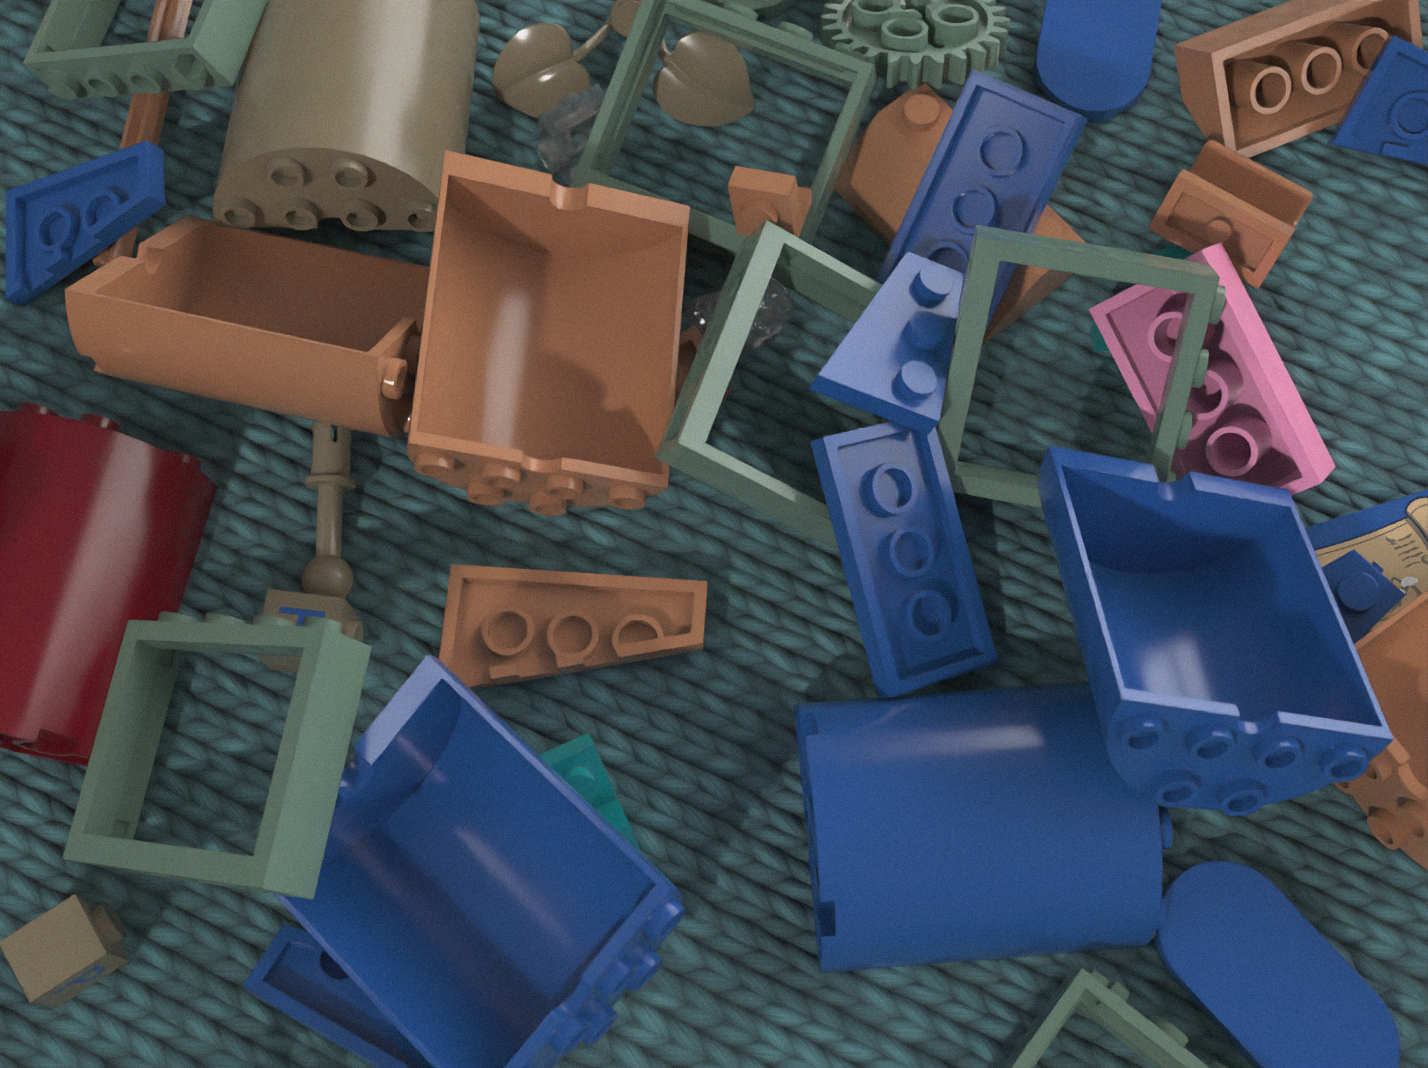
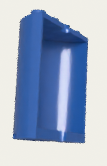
M1049 445L1039 472V499L1109 759L1119 776L1132 788L1155 799L1156 803L1163 807L1173 808L1181 806L1195 809L1222 810L1223 813L1230 816H1244L1259 810L1263 805L1299 797L1334 782H1348L1363 775L1369 767V761L1382 752L1394 738L1289 490L1191 471L1179 480L1160 482L1153 464Z
M427 654L353 746L356 750V755L342 774L314 899L273 895L433 1068H552L581 1040L588 1047L597 1042L616 1021L618 1013L612 1007L629 988L632 992L638 991L661 967L663 959L656 952L666 936L678 925L686 913V909L681 905L682 893L442 661L435 656Z
M1089 681L902 695L890 698L875 697L796 703L794 705L803 808L808 836V861L819 973L1142 948L1149 944L1155 929L1165 928L1167 916L1162 893V849H1169L1172 846L1173 829L1170 814L1166 807L1158 806L1155 799L1132 788L1115 771L1109 759Z

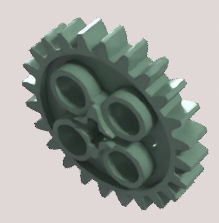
M833 0V4L824 5V15H821L820 43L833 50L836 43H845L851 45L852 50L869 56L867 62L874 64L878 78L886 79L887 88L894 87L898 82H908L911 90H917L920 82L928 81L936 89H941L944 79H950L962 85L965 84V73L970 75L972 69L984 74L985 67H998V58H1005L1010 18L1005 17V7L995 6L996 0Z

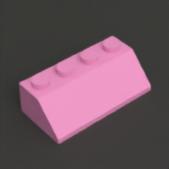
M1222 242L1202 249L1183 259L1210 264L1220 277L1218 285L1225 286L1226 295L1217 325L1208 324L1202 349H1207L1209 352L1208 367L1202 386L1200 388L1191 387L1186 411L1192 412V427L1189 440L1185 449L1175 448L1170 467L1171 471L1176 472V480L1181 479L1191 471L1288 489L1291 496L1321 484L1336 466ZM1136 284L1090 308L1089 311L1151 433H1153L1188 293Z

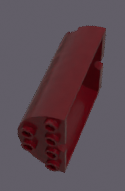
M26 402L19 403L16 411H0V748L16 752L20 755L88 767L128 620L157 621L160 612L178 613L217 490L216 484L199 471L201 462L197 458L179 451H164L151 444L119 433L120 426L117 423L99 415L82 414L78 421L60 417L46 407Z

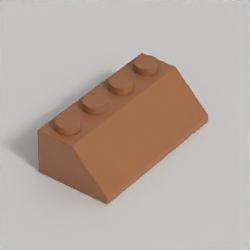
M1291 0L1174 45L1182 101L1207 141L1214 140L1246 158L1337 124L1343 117L1389 36L1395 35L1423 49L1419 0Z
M920 82L917 90L910 89L877 113L849 150L834 190L889 247H891L953 112L925 82ZM1048 204L1046 205L1033 234L1086 243ZM1018 264L988 325L982 344L984 345L1068 281L1073 273Z

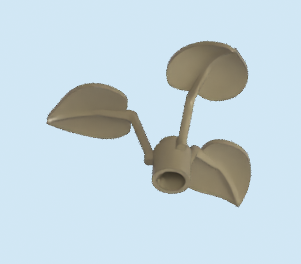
M615 0L611 8V17L606 19L605 23L581 47L574 51L567 31L556 23H536L521 29L507 42L495 63L492 76L494 94L501 102L537 119L548 121L561 120L575 114L584 105L591 87L589 72L579 60L587 57L613 31H617L620 35L627 38L642 0ZM692 31L678 40L672 54L663 39L658 56L666 65L654 76L652 91L658 104L666 113L680 122L708 127L734 122L753 111L756 102L751 90L747 65L736 45L698 31Z

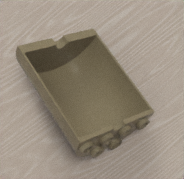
M268 0L239 70L213 197L212 209L216 227L309 230L311 228L318 229L321 220L334 217L340 218L345 226L356 231L413 230L422 233L434 231L445 150L465 154L481 21L475 0Z

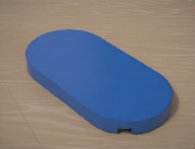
M1046 0L1033 63V79L1039 92L1041 93V90H1043L1044 94L1051 99V103L1080 114L1088 119L1087 122L1091 123L1104 122L1116 118L1118 112L1124 111L1128 107L1130 110L1140 100L1149 79L1162 0Z
M1210 861L1184 871L1165 887L1162 893L1166 905V926L1164 929H1156L1157 935L1154 936L1159 958L1172 978L1254 1068H1398L1400 1057L1398 1031L1384 1001L1267 877L1253 868L1240 863Z

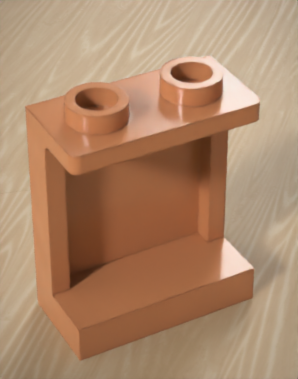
M1209 140L1201 149L1189 171L1182 169L1148 229L1193 254L1222 242L1240 279L1259 289L1294 233L1295 226L1313 199V194L1311 191L1222 144Z

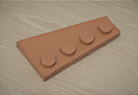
M451 564L439 660L465 685L473 690L702 651L704 647L708 581Z

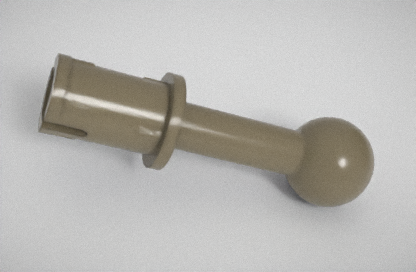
M314 422L312 423L313 451L311 476L305 478V487L318 490L315 558L310 560L303 570L302 586L307 594L346 598L352 589L354 578L351 567L341 558L343 491H350L356 488V480L350 477L351 434H353V429L337 426V429L333 431L332 442V425Z

